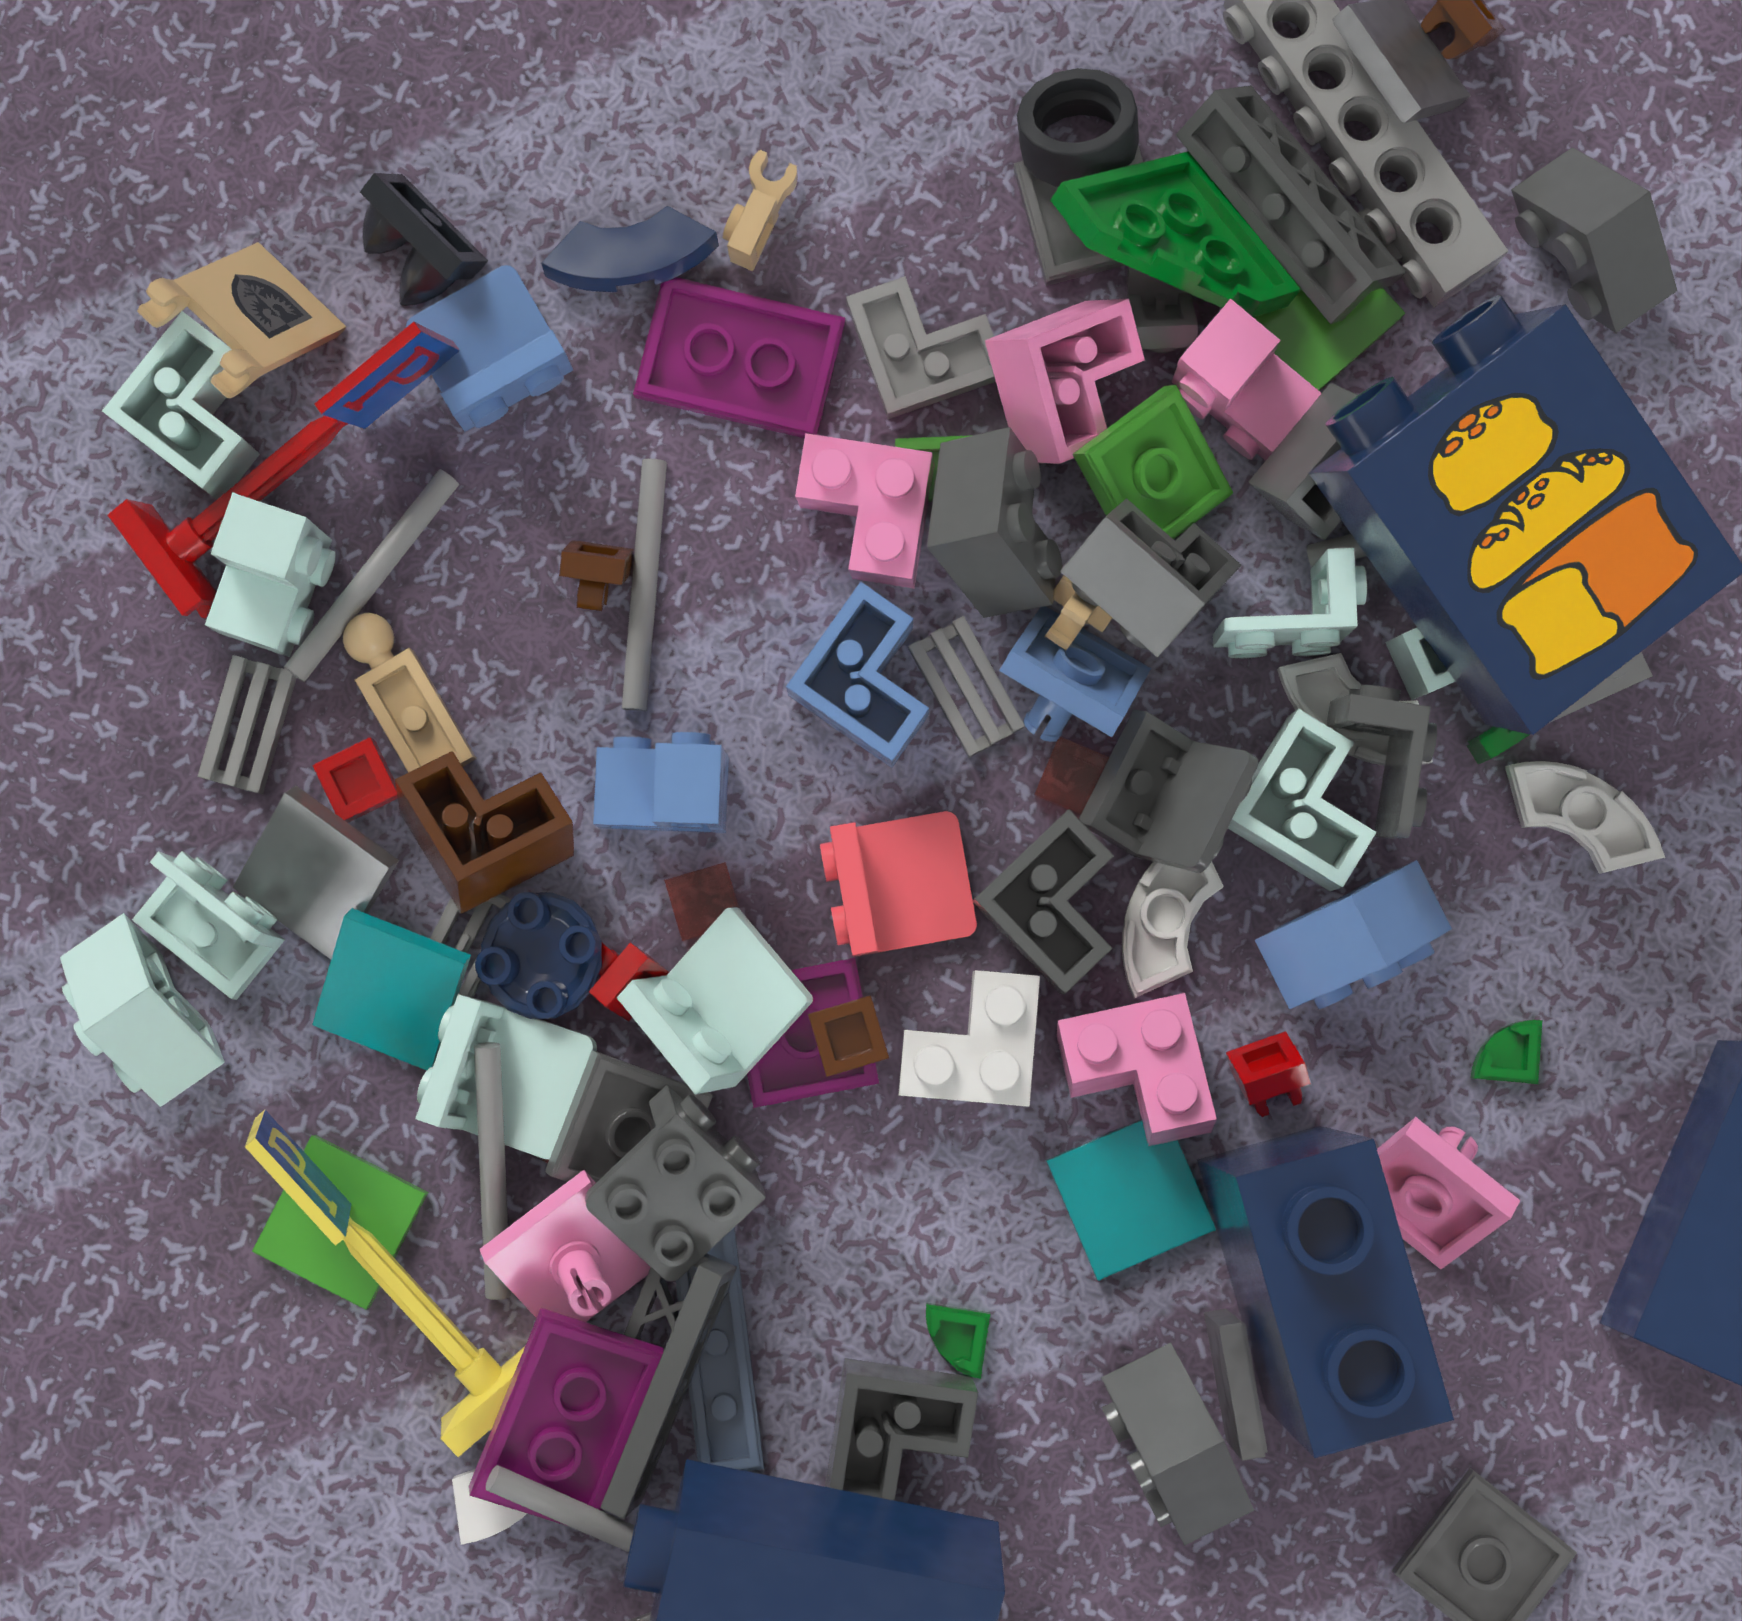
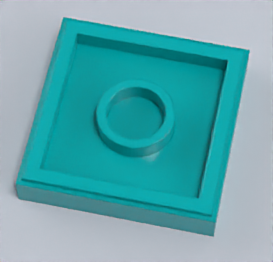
M351 908L343 917L312 1025L427 1071L434 1066L441 1045L438 1037L441 1020L447 1009L455 1004L471 955Z
M1142 1119L1046 1160L1097 1280H1101L1216 1230L1178 1140L1148 1146Z

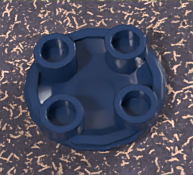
M521 892L515 895L510 902L506 903L489 922L481 944V952L477 955L475 961V970L479 979L488 985L491 994L507 1010L529 1019L557 1018L576 1009L590 994L589 991L595 985L602 968V941L592 918L574 900L553 892Z

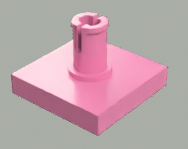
M1415 1117L1378 1147L1377 1151L1402 1239L1439 1269H1442L1510 1220L1520 1200L1471 1161L1478 1152V1145L1472 1137L1465 1141L1460 1151L1457 1149L1466 1132L1456 1127H1446L1437 1134Z
M585 1170L581 1171L479 1249L485 1264L536 1318L540 1309L544 1308L587 1322L645 1278L651 1268L588 1211L585 1195L596 1182Z

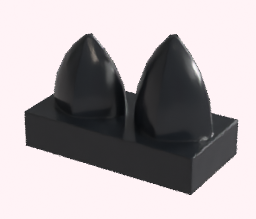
M374 173L360 190V193L370 202L363 222L362 238L364 252L368 254L386 253L403 246L406 242L413 246L406 258L401 274L399 287L400 305L410 306L427 302L442 294L456 280L472 279L488 262L403 174Z

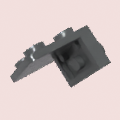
M1361 685L1360 689H1350L1349 695L1330 701L1326 726L1389 736L1375 824V837L1386 839L1409 838L1412 826L1420 827L1422 825L1426 811L1427 790L1418 786L1422 761L1430 762L1435 751L1437 724L1429 722L1431 706L1399 702L1400 690L1382 686Z
M1133 709L1079 820L1090 831L1131 856L1201 873L1208 868L1211 861L1220 852L1224 841V834L1240 802L1245 799L1250 791L1252 777L1258 767V759L1245 750L1192 741L1149 712Z
M666 1085L649 1101L656 1127L587 1191L585 1202L588 1211L662 1278L668 1281H675L681 1278L766 1198L756 1171L760 1161L748 1145L735 1135L727 1141L712 1127L716 1123V1119L699 1099L689 1094L683 1100L670 1086Z

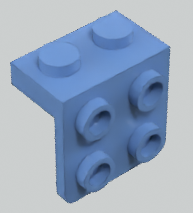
M508 265L500 266L417 313L406 324V327H408L412 322H416L452 340L460 351L431 375L442 393L440 394L464 432L473 427L481 428L497 421L508 412V407L529 395L539 396L550 391L562 382L564 375L573 371L565 351L554 332L550 330L517 271Z

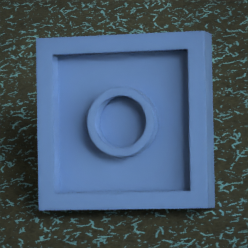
M1046 606L1040 607L999 670L1039 694L1033 707L1024 717L1025 727L1034 735L1045 716L1050 715L1051 720L1040 736V739L1056 742L1062 736L1063 729L1073 714L1112 737L1151 668L1084 628L1081 629L1069 648L1064 650L1045 637L1060 614Z

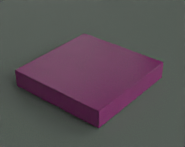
M850 958L791 970L810 992L813 1002L747 1073L753 1108L879 1084L876 1063L826 1077L808 1014L863 998L856 959Z

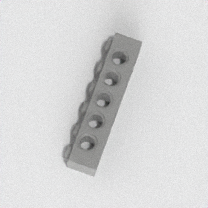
M1333 0L1224 1L1223 6L1226 10L1223 12V19L1230 34L1240 44L1248 41L1261 61L1258 63V69L1263 81L1274 94L1279 95L1284 92L1297 111L1293 114V118L1301 136L1312 146L1319 143L1332 161L1329 164V172L1339 190L1346 196L1355 194L1364 209L1368 207L1371 212L1364 216L1365 223L1385 247L1393 242L1403 256L1401 260L1403 263L1402 268L1406 271L1402 279L1415 297L1421 299L1426 296L1433 308H1435L1499 264L1507 254L1508 249L1419 122L1414 120L1404 123L1395 114L1334 26L1332 19L1340 10ZM1282 20L1290 21L1300 29L1302 36L1293 39L1285 38L1276 32L1273 23ZM1312 71H1325L1335 79L1337 87L1329 90L1320 89L1311 82L1308 73ZM1349 121L1362 122L1370 129L1372 139L1367 141L1353 139L1346 132L1344 123ZM1385 171L1400 174L1405 179L1408 190L1405 192L1390 191L1382 184L1379 174ZM1419 222L1434 224L1441 231L1443 242L1439 244L1425 242L1417 234L1415 224Z

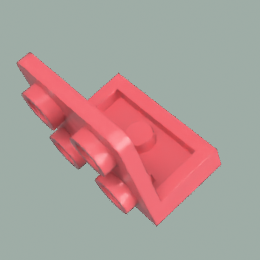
M943 811L856 827L855 822L830 827L832 842L820 844L826 882L839 880L843 900L842 906L831 907L837 945L850 944L853 957L965 938L975 932L977 921L959 821L955 814Z

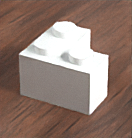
M973 971L967 1035L904 1030L899 1095L1029 1107L1040 976Z

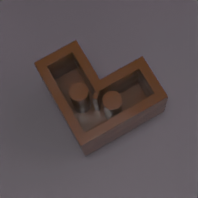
M453 751L395 779L400 814L461 914L574 856L573 821L541 772L486 800L482 799Z

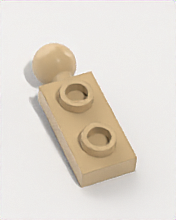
M363 613L352 618L343 632L344 647L353 659L369 664L372 669L355 679V682L408 773L451 751L454 752L462 767L476 760V756L415 652L408 648L393 656L391 650L394 644V633L390 624L383 617L373 613Z

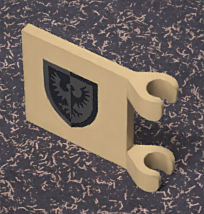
M259 242L177 279L159 278L154 280L146 290L151 300L141 304L137 310L148 323L158 328L168 323L188 307L232 350L226 352L221 358L220 365L224 370L214 375L210 382L227 398L238 395L260 376L337 338L346 329V326Z

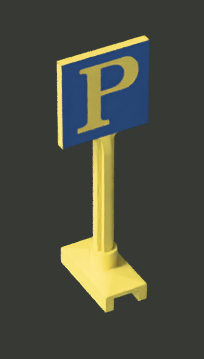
M264 1110L255 1117L245 1148L335 1246L344 1240L351 1255L457 1369L455 1372L456 1378L470 1392L441 1417V1440L459 1457L492 1429L525 1346L502 1366L484 1348L478 1350L375 1236L351 1219V1203L275 1119Z

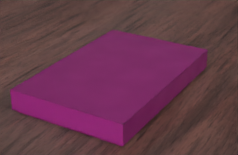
M675 277L660 285L633 391L634 398L804 439L805 433L818 435L846 318Z
M541 1308L468 1486L469 1496L562 1524L487 1491L486 1483L493 1468L499 1465L602 1511L600 1507L664 1352L663 1348Z

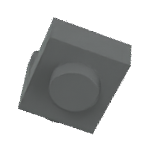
M1128 266L1127 299H1129L1142 349L1157 353H1167L1177 348L1190 347L1196 340L1198 333V323L1191 294Z

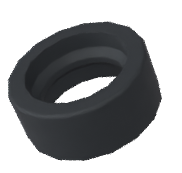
M1076 68L1055 72L1036 82L1021 99L1017 113L1020 150L1024 165L1037 179L1059 187L1065 181L1129 166L1135 159L1139 144L1138 109L1133 92L1119 78L1101 70ZM1077 115L1097 116L1113 125L1105 134L1093 140L1078 143L1058 141L1043 133L1051 124L1063 118Z

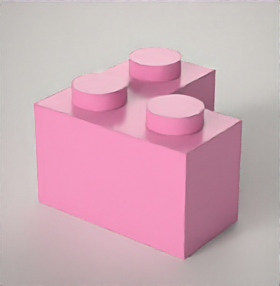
M1129 299L1084 301L985 340L1008 427L1012 429L1025 449L1031 450L1035 454L1038 463L1061 464L1073 459V453L1106 430L1107 426L1095 381L1145 361Z
M1230 299L1179 358L1172 383L1179 388L1193 415L1204 419L1209 413L1228 429L1223 437L1238 453L1250 460L1258 454L1266 461L1322 393L1274 354L1281 340Z
M805 433L795 494L800 508L857 517L848 568L852 579L915 588L928 508L929 490L934 469L932 452Z
M1185 993L1058 1020L1057 1040L1071 1098L1133 1084L1148 1146L1212 1132L1217 1118Z

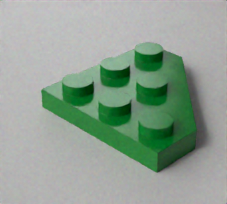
M1189 151L1062 182L1050 200L1066 220L1071 231L1080 238L1088 249L1221 308L1232 299L1252 317H1256L1288 307L1301 290Z

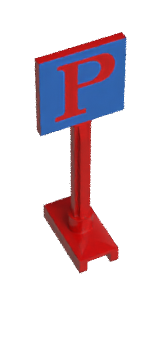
M412 322L314 403L319 412L325 416L310 422L194 519L187 517L171 530L152 504L128 499L112 510L108 517L180 614L188 616L196 610L202 618H206L217 591L195 561L213 547V540L217 537L232 493L260 502L327 447L344 426L351 424L363 429L367 428L460 350L452 340L416 322Z

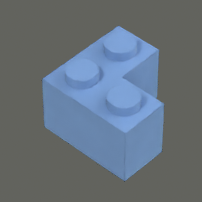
M860 582L789 681L786 689L789 697L883 763L893 768L929 715V707L881 675L912 632L914 618Z
M675 732L672 733L671 743H656L655 749H651L652 739L642 737H614L613 748L597 747L593 820L595 826L603 829L726 833L729 757L722 745H715V741H711L710 734Z
M1415 860L1358 887L1326 905L1277 927L1255 939V942L1288 1008L1292 1009L1310 1000H1314L1319 1010L1353 994L1354 992L1350 986L1352 982L1363 979L1367 989L1372 988L1401 974L1403 968L1434 954L1435 951L1430 942L1452 928L1418 861Z

